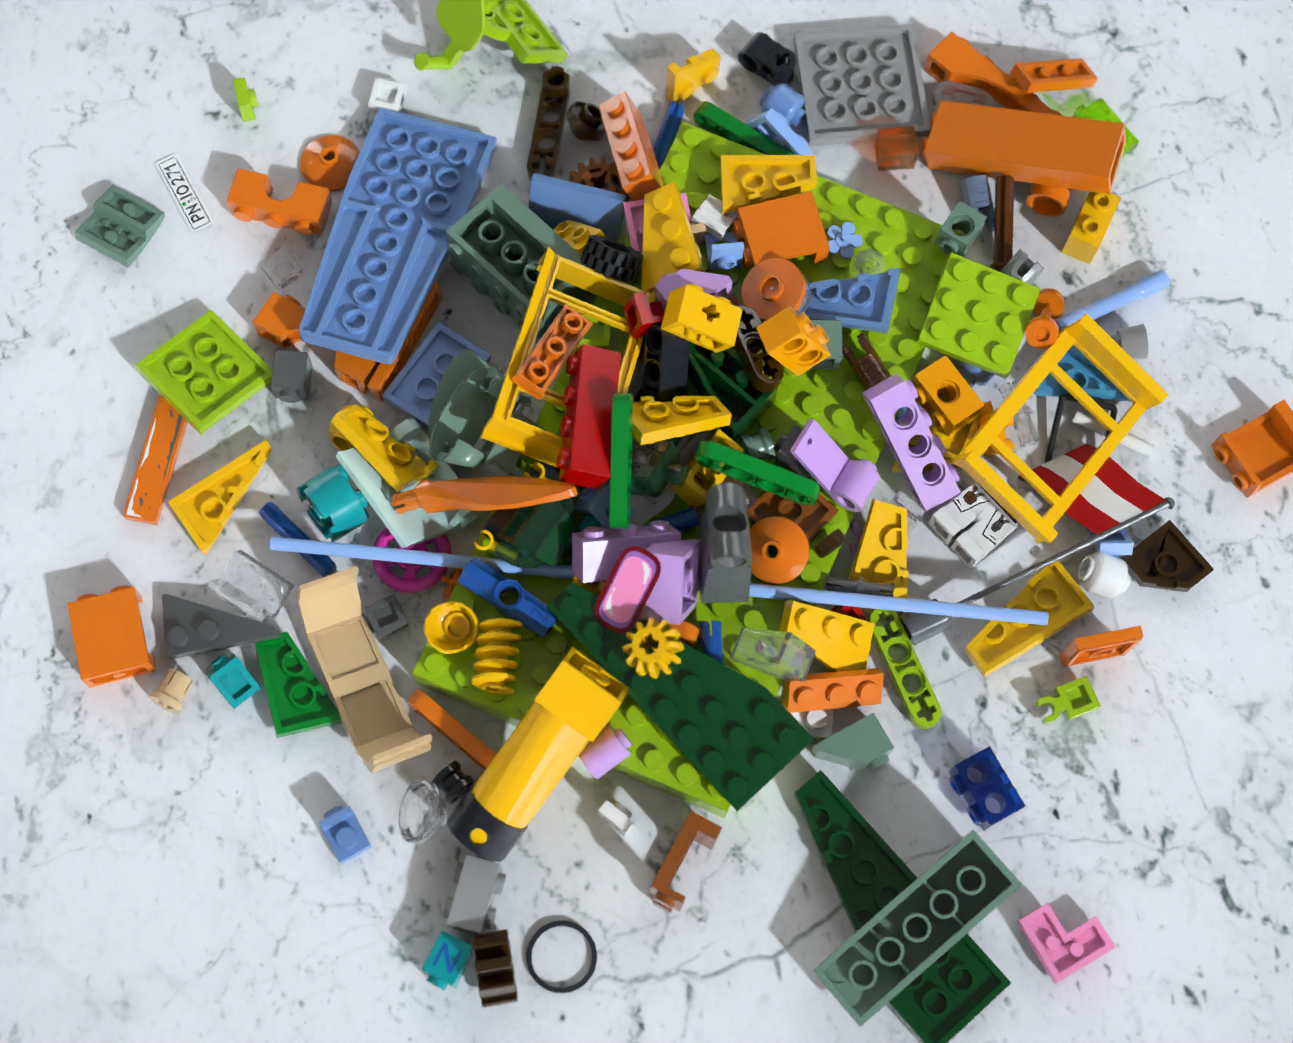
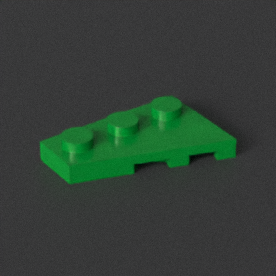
M288 632L280 633V638L254 643L276 738L343 723L336 707L328 697V693L309 668L308 662Z

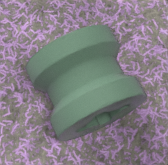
M765 427L757 429L755 434H743L738 437L739 445L744 449V454L760 460L764 458L771 460L776 457L773 440Z

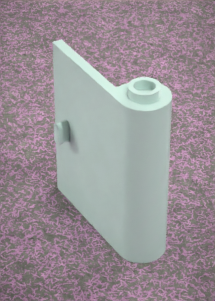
M414 418L401 422L390 432L389 436L402 444L407 441L416 449L413 453L426 463L430 459L433 460L429 453V437ZM356 448L338 452L335 456L402 549L461 528L468 530L480 521L479 515L482 511L462 509L426 513L423 508L399 514L395 509L402 507L403 504L395 507L392 505V497L397 491L385 482L384 478L370 463L363 459L361 453ZM437 460L433 461L440 465L434 474L425 478V480L434 481L459 479L448 463ZM419 482L402 490L401 492L414 489Z

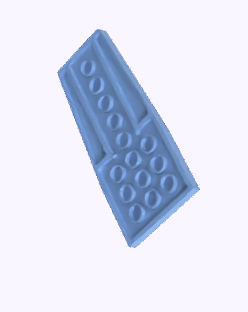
M379 107L348 178L299 327L300 338L303 342L384 364H391L395 361L450 253L447 249L449 244L446 231L472 209L497 146V137Z

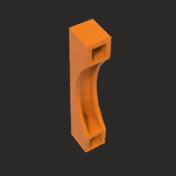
M952 31L928 54L924 71L947 89H960L978 93L996 101L1007 109L1062 115L1044 104L1035 93H1025L1018 86L1017 81L1012 75L1003 72L994 65L989 57L980 54L971 47L966 39L957 36Z

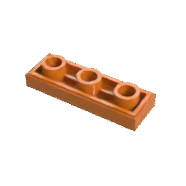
M565 304L511 381L540 400L593 323Z

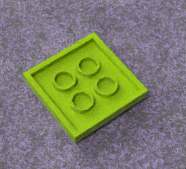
M951 252L916 343L1006 379L1011 371L1041 288Z
M212 310L205 313L135 364L136 371L200 435L272 381L273 372Z

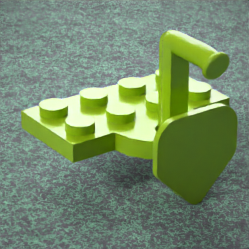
M440 0L436 8V18L451 41L441 56H429L425 52L418 53L414 58V66L421 71L425 69H451L458 63L465 51H472L477 46L484 34L495 40L505 41L513 51L514 57L522 64L562 63L568 53L527 0Z

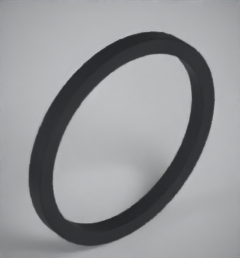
M554 921L541 927L531 938L526 954L527 966L533 979L542 988L555 993L572 992L586 984L593 975L597 963L596 946L591 935L580 925L570 921ZM559 926L571 927L583 934L589 942L592 951V962L586 976L575 985L563 988L553 987L543 982L535 973L532 965V950L537 939L545 931Z

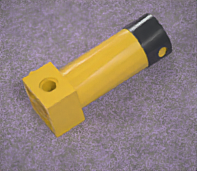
M572 647L534 699V704L475 785L469 788L448 817L447 825L451 833L459 842L478 856L492 862L503 861L524 834L529 822L588 742L591 741L593 743L621 705L629 687Z

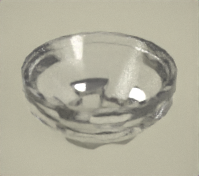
M417 779L405 791L399 811V830L406 842L423 843L429 840L440 827L443 828L446 822L447 803L434 783Z

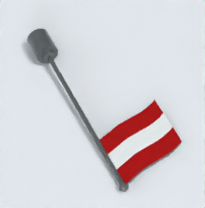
M1086 443L1032 470L1059 496L1097 448ZM1109 456L1064 513L1070 520L1095 536L957 603L970 604L1153 514L1166 508L1173 509L1175 501L1171 497L1164 499L1137 482ZM1021 475L1018 476L1019 480L1028 483ZM906 612L899 616L913 646L950 629L949 621L953 620V616Z

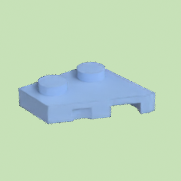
M773 108L745 122L746 125L794 155L813 154L806 140L799 134H796L787 125L785 117Z

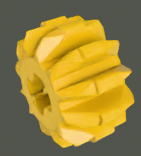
M649 617L646 627L641 622H636L635 625L638 632L636 634L632 632L626 633V637L632 641V643L623 646V651L630 655L626 663L630 667H636V673L640 676L649 673L653 679H657L660 669L667 675L671 674L669 664L671 662L680 664L681 659L675 653L684 650V645L677 641L681 635L677 629H671V624L667 620H662L658 624L655 618ZM657 642L659 644L658 649L654 648L652 644ZM649 647L653 648L655 652L650 654L648 652Z

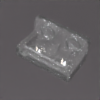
M236 550L220 579L212 580L209 587L217 592L216 596L221 601L230 605L235 604L244 610L243 614L248 619L265 622L276 619L294 584L244 551Z

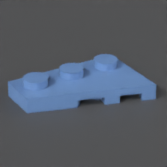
M889 269L888 272L873 275L865 273L858 275L856 278L844 280L831 279L807 283L804 300L797 312L799 314L805 313L810 320H842V327L888 334L900 269Z

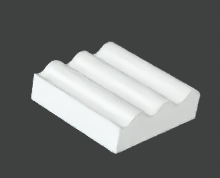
M709 194L693 215L692 223H704L706 232L722 240L732 227V221L736 220L737 211L722 214V201Z

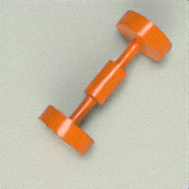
M1045 288L1040 290L1033 309L1036 317L1032 318L1026 327V340L1037 349L1049 348L1055 344L1058 338L1059 327L1054 319L1061 316L1065 301L1062 294L1055 289Z

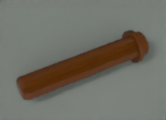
M998 176L995 180L994 264H991L990 268L999 272L1013 257L1014 179L1011 176Z

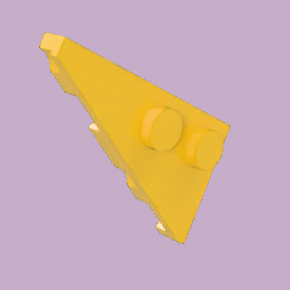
M264 440L168 501L203 555L209 552L271 454L272 448L267 440Z

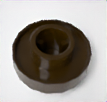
M576 101L567 110L566 117L571 127V132L576 138L583 141H601L607 133L600 109L596 105Z

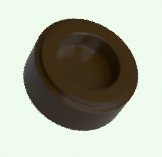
M838 528L813 548V551L820 559H823L846 541V536Z

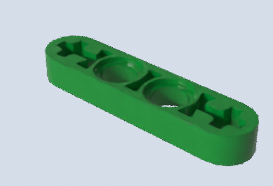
M702 102L693 114L695 122L705 131L765 155H794L710 102Z
M614 393L612 403L610 528L629 529L631 513L633 395L625 393Z
M702 441L699 443L695 456V461L699 465L803 505L816 504L820 485L817 482L716 442Z

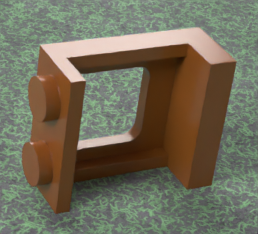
M690 811L650 887L649 895L654 897L652 902L654 905L671 913L673 908L680 912L686 897L670 889L669 886L692 842L695 841L712 850L720 835L721 826Z

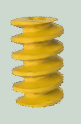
M496 618L482 621L479 624V631L483 634L477 637V644L481 647L475 651V657L480 660L473 665V670L478 673L471 679L475 687L494 694L508 695L514 693V690L506 687L505 683L516 681V676L507 673V669L518 667V663L510 660L509 656L519 654L520 650L510 645L511 642L521 641V636L513 633L512 630L522 628L523 623L513 619Z

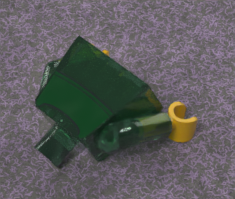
M533 463L532 467L539 472V478L548 479L545 476L544 466L540 463ZM526 471L523 473V477H531ZM570 497L559 501L520 507L497 535L501 540L500 542L495 541L489 531L480 530L479 532L489 536L490 543L486 547H481L475 542L474 545L482 551L488 549L494 551V556L518 568L537 569L543 563L554 567L559 560H562L566 565H571L572 533H580V527L575 522L576 511L573 499Z

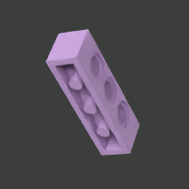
M895 374L862 392L917 504L927 512L961 493L956 484L960 480L958 473L951 463L946 464L942 456L946 453V449L937 435L933 437L929 429L932 421L924 408L919 409L915 398L919 397L913 383L909 379L905 381ZM900 407H906L904 417L894 420L896 410ZM915 435H920L919 443L915 447L909 448V440ZM934 463L933 470L927 475H922L925 465Z

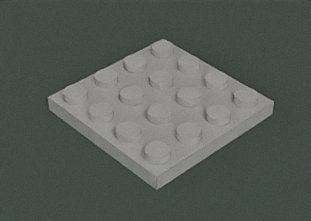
M913 24L794 33L793 41L801 95L805 101L803 109L806 111L805 123L809 146L929 136L931 126Z

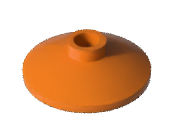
M327 135L319 137L309 143L301 155L300 168L302 175L309 184L328 188L329 192L342 190L346 187L360 151L352 141L342 136ZM328 156H335L332 160H325Z
M772 516L761 519L750 528L753 557L751 572L753 575L767 583L782 584L795 579L801 574L807 565L810 549L807 536L797 523L785 517ZM770 545L777 547L778 554L776 557H771L768 554V547Z

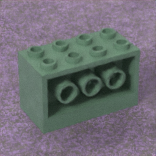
M502 183L446 231L451 267L459 275L465 274L471 279V284L481 295L487 294L502 315H510L516 321L515 324L519 330L521 329L539 271L536 270L541 256L543 257L548 247L556 255L586 267L580 261L581 255ZM555 278L552 287L554 290L584 301L592 294ZM548 300L536 337L537 339L547 331L564 306Z

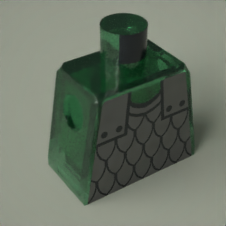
M632 435L631 494L657 498L661 496L669 482L680 486L686 482L689 472L688 467L680 464L681 458L670 440L666 439L652 444L640 445ZM610 478L606 481V484L610 485Z

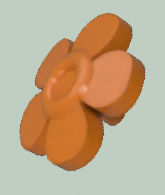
M455 568L449 577L441 576L440 581L447 584L442 598L449 599L462 573V568Z

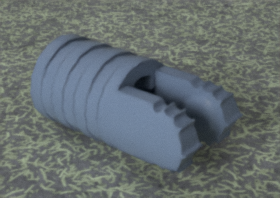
M977 175L960 181L964 203L978 212L983 211V215L987 217L985 221L987 229L993 232L995 209L987 175Z

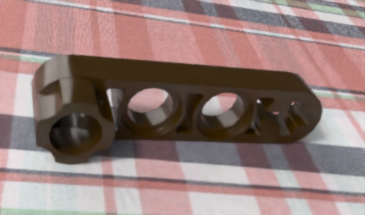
M552 66L550 70L544 71L542 75L543 85L527 162V173L530 182L533 174H537V170L540 167V158L545 159V170L540 175L555 177L570 98L569 75L565 73L564 68L559 66ZM548 111H555L560 117L555 122H548L543 119V115ZM548 137L555 142L549 149H543L538 146V141L542 138Z

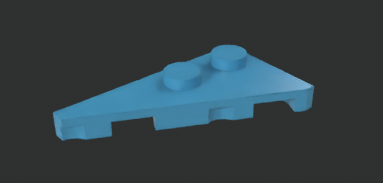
M1072 345L1058 362V365L1092 399L1130 401L1075 346ZM1049 373L1033 394L1036 396L1060 397L1061 394L1070 393Z

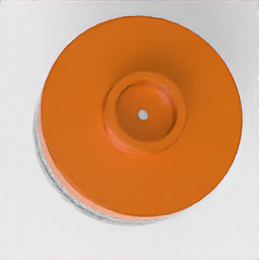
M770 258L761 261L749 271L742 285L741 296L743 304L752 308L757 313L759 319L765 322L788 306L792 307L799 314L805 313L811 299V287L806 276L795 264L783 258Z

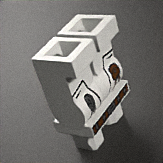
M997 472V474L1008 484L1007 480L999 472ZM975 481L973 485L964 490L944 508L941 507L936 511L928 524L947 545L954 541L951 549L971 570L1008 535L1016 530L1020 523Z

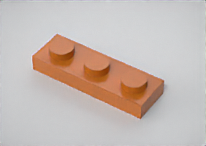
M1082 58L1015 63L1010 71L1018 86L1025 93L1092 88L1098 79Z
M879 668L785 676L783 705L790 713L881 704L884 673Z

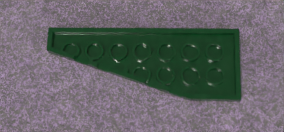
M571 582L547 605L605 670L629 687L627 693L736 811L741 809L814 740V737L767 687L679 639L677 641L684 645V650L675 653L681 659L680 664L673 662L669 664L671 674L667 675L660 669L657 679H653L649 673L640 676L636 673V667H630L626 663L630 655L623 651V646L632 643V641L626 637V633L613 632L598 622L595 617L594 608L599 596L576 583ZM638 618L637 622H641L646 627L647 622ZM636 625L628 632L636 634L638 632ZM657 642L652 644L654 648L658 649L659 644ZM651 647L648 649L650 654L655 652Z
M820 770L800 787L794 795L854 933H856L914 882L917 877ZM966 934L887 1004L921 1043H948L1003 992L1011 982L976 942Z

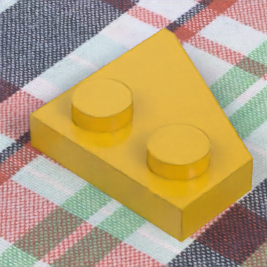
M712 48L699 55L688 57L685 61L688 65L679 67L675 62L668 65L665 98L669 102L675 101L678 103L681 100L685 101L701 85L711 83L719 74L721 56Z

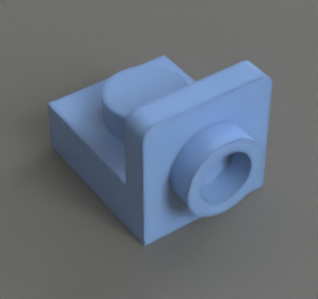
M342 805L334 807L323 815L325 819L318 822L340 864L372 848L350 806L345 808Z

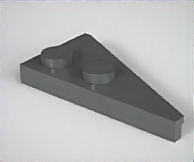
M169 594L162 595L165 657L169 659L280 638V631L276 630L273 626Z

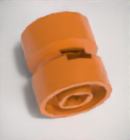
M1032 183L1026 199L1027 206L1043 216H1060L1066 210L1072 189Z

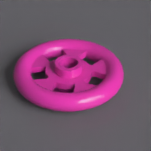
M385 527L376 538L374 546L387 548L391 540L397 541L388 528ZM446 534L404 548L406 550L428 552L426 545L436 543L438 553L452 554L451 545ZM372 560L378 577L390 588L404 593H417L430 589L440 582L441 576L445 575L449 568L427 565L431 572L422 578H418L415 571L420 570L425 565ZM396 563L406 570L401 578L391 572V568Z

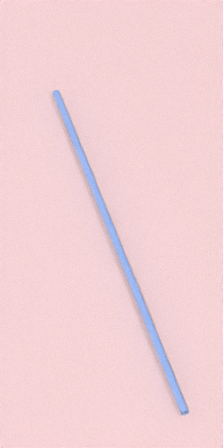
M273 536L270 540V550L462 569H465L468 563L476 557L497 572L574 579L575 577L572 573L571 565H550L548 563L519 560L514 562L509 559ZM750 583L749 597L1047 625L1048 612L756 583Z

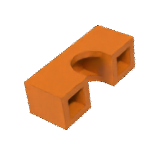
M237 169L227 198V203L233 216L245 222L252 220L264 222L272 228L286 227L295 229L303 235H311L312 233L323 234L332 206V199L328 188L298 182L295 192L291 197L285 200H274L270 198L273 188L267 174Z

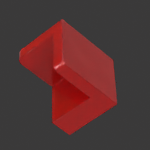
M646 293L633 294L623 308L632 339L645 337L651 325H662L664 317L661 302L648 303Z

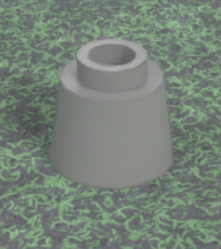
M1144 324L1117 330L1116 335L1111 336L1130 357L1147 359L1148 337Z

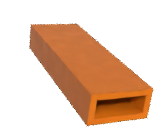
M941 100L938 111L933 112L931 117L929 137H925L923 140L922 155L926 158L928 169L970 175H987V177L991 178L1011 176L1014 181L1110 194L1126 143L1125 125L1118 122Z

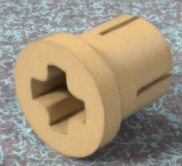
M169 669L158 690L152 691L149 699L159 707L179 714L183 708L181 703L194 682L184 673Z

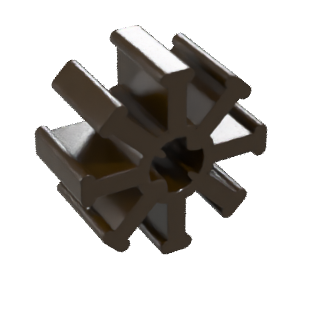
M504 929L472 935L474 965L478 978V991L482 1008L518 1002L508 930Z

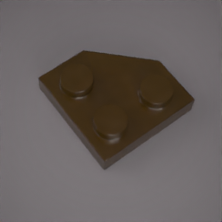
M1171 520L1167 521L1135 546L1132 555L1121 557L1127 563L1128 573L1142 587L1187 592L1214 570Z

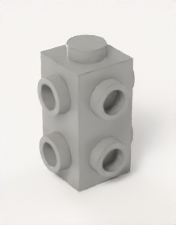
M475 854V857L466 855L464 863L458 862L453 877V883L458 884L454 898L448 896L443 911V917L448 918L446 924L449 928L474 935L484 933L485 929L491 930L496 915V909L491 908L494 895H501L506 879V874L501 873L502 867L500 863L489 861Z

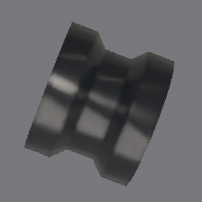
M455 760L444 767L434 777L431 784L435 789H441L445 793V800L452 804L473 786L475 780L470 775H465L461 771V765Z

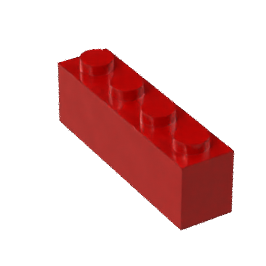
M582 344L574 355L571 354L568 358L566 374L570 375L569 385L566 386L563 394V405H566L567 408L566 416L561 421L559 431L560 436L563 437V447L560 448L556 460V467L560 468L559 481L598 490L610 478L612 403L614 393H618L621 353Z

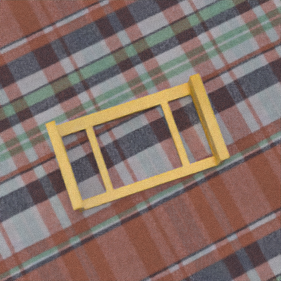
M548 247L543 257L541 256L536 268L539 274L493 414L484 426L481 438L556 467L558 452L563 447V437L511 417L518 392L522 391L529 394L511 380L532 352L548 300L562 306L567 304L581 314L630 333L625 318L552 289L555 278L622 306L626 305L633 294L646 293L648 303L654 302L656 296L655 292L650 294L556 255ZM631 334L629 335L620 365L618 393L627 394L644 337L632 339ZM547 389L541 397L544 401L565 409L567 408L566 405H563V395Z
M1086 313L1079 320L1061 330L1055 344L1046 348L952 463L963 468L1035 538L1034 541L1037 544L1044 541L1049 544L1058 535L1053 526L1147 409L1161 404L1169 394ZM1072 345L1133 403L1118 423L1058 365V362ZM1049 373L1110 432L1059 496L998 437ZM989 446L1051 505L1043 517L981 458Z

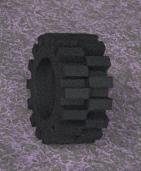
M589 235L580 261L586 267L594 269L595 272L605 274L604 276H611L619 281L634 282L644 255L630 246H625L624 243H618L604 236Z

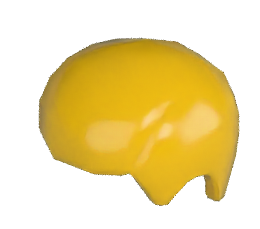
M455 601L445 602L432 608L424 621V635L430 646L441 653H458L467 650L476 642L479 636L480 621L473 608L466 604Z

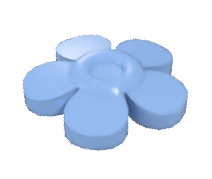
M845 222L841 229L837 225H832L828 229L827 235L830 239H833L828 242L830 253L835 254L841 248V257L847 259L853 256V248H859L862 245V236L860 234L852 235L855 231L853 223Z

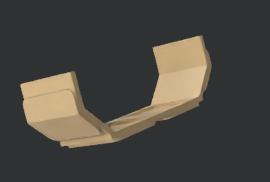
M355 566L302 584L297 588L295 596L309 645L334 699L335 706L356 754L362 758L368 770L374 773L430 751V743L433 737L431 733L421 736L412 726L364 616L356 583L359 569Z

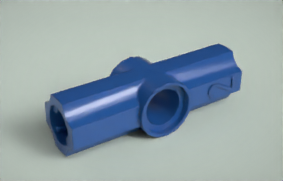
M476 557L468 563L458 579L459 584L494 606L499 614L520 621L525 628L542 639L550 632L558 619L547 607V604L524 590L519 582L507 579ZM511 591L518 596V601L512 605H506L499 598L504 592Z

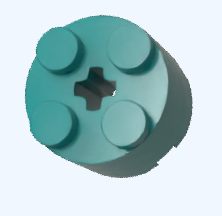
M341 464L327 468L297 487V493L301 502L306 499L309 502V509L306 511L321 534L326 539L330 538L331 542H336L365 524L369 518V514L365 507L369 506L367 499L359 489L355 491L348 483L350 480L349 475Z

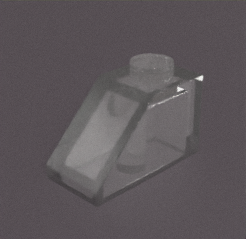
M742 627L730 659L779 679L804 682L816 650L792 632Z

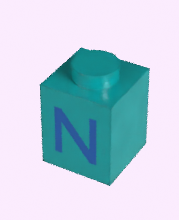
M441 931L422 967V970L429 975L426 981L444 991L447 985L456 989L474 954L472 946Z

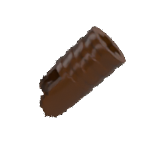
M863 332L857 338L858 343L866 351L867 355L857 361L853 350L847 344L842 346V353L864 389L868 390L891 377V374Z

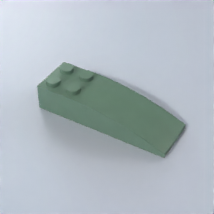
M973 829L812 971L859 1027H861L1022 884Z

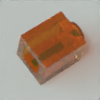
M915 126L878 129L874 142L878 171L914 169L918 156H922V140L916 137Z

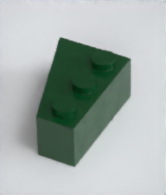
M690 342L688 375L701 396H716L731 412L730 425L720 428L723 433L736 442L738 437L743 435L775 402L778 388L770 393H764L755 389L749 380L737 351L732 347L715 353Z

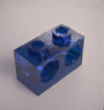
M990 746L954 765L949 771L951 775L949 782L958 796L963 795L969 805L967 812L970 819L976 826L980 825L983 831L1026 807ZM968 768H975L981 772V783H975L969 779L967 775ZM986 798H994L999 802V813H992L986 808Z

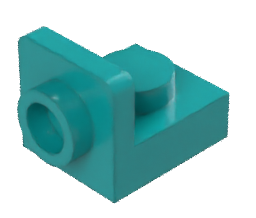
M224 653L209 664L211 670L206 675L233 709L261 689L234 653L230 656Z

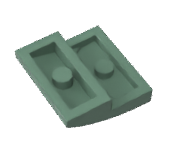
M111 185L93 203L94 213L75 230L76 240L129 267L158 230L165 217V212Z

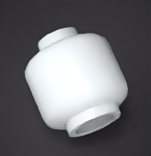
M1095 552L1092 555H1087L1082 560L1078 569V578L1081 580L1084 590L1105 599H1112L1120 592H1125L1130 584L1131 577L1128 574L1127 563L1121 558L1104 552Z

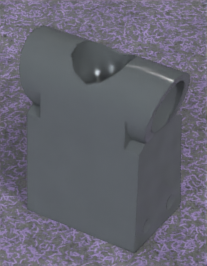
M720 483L712 487L706 494V510L702 514L697 540H701L699 564L701 603L748 602L753 557L746 493L741 486L735 483Z

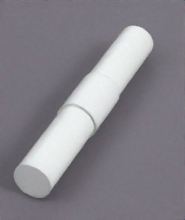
M1076 411L1072 422L1105 438L1107 429L1096 418L1081 411ZM1128 433L1119 443L1147 457L1150 456L1154 445Z

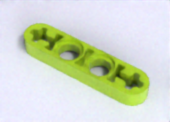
M875 609L868 619V622L875 623L872 638L905 711L916 728L921 730L931 729L940 720L942 711L896 611ZM881 615L884 620H891L888 626L890 635L898 634V636L890 638L885 643L882 641V639L887 637L885 628L883 626H876ZM897 644L904 647L906 658L902 661L891 659L888 653L890 646ZM911 674L919 679L920 688L917 691L912 692L904 688L902 678L905 675ZM923 693L926 694L927 697H923L921 702L926 710L931 709L933 711V714L929 717L930 721H927L925 717H918L917 714L921 710V706L918 700L912 704L910 702L911 699H916Z

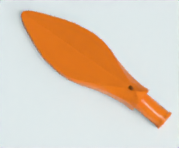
M486 476L437 481L422 479L414 489L395 493L392 497V505L395 507L403 504L402 507L395 509L399 514L423 508L426 513L461 509L488 511L513 509L559 501L577 495L578 491L575 485L571 483L535 477Z

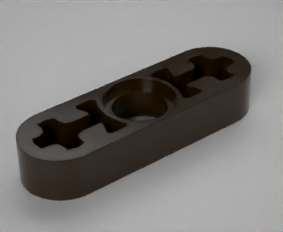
M736 306L743 310L734 345L753 387L764 393L773 392L778 388L783 378V368L780 362L767 354L756 328L762 324L757 313L750 307ZM755 344L761 348L763 353H752L746 345Z

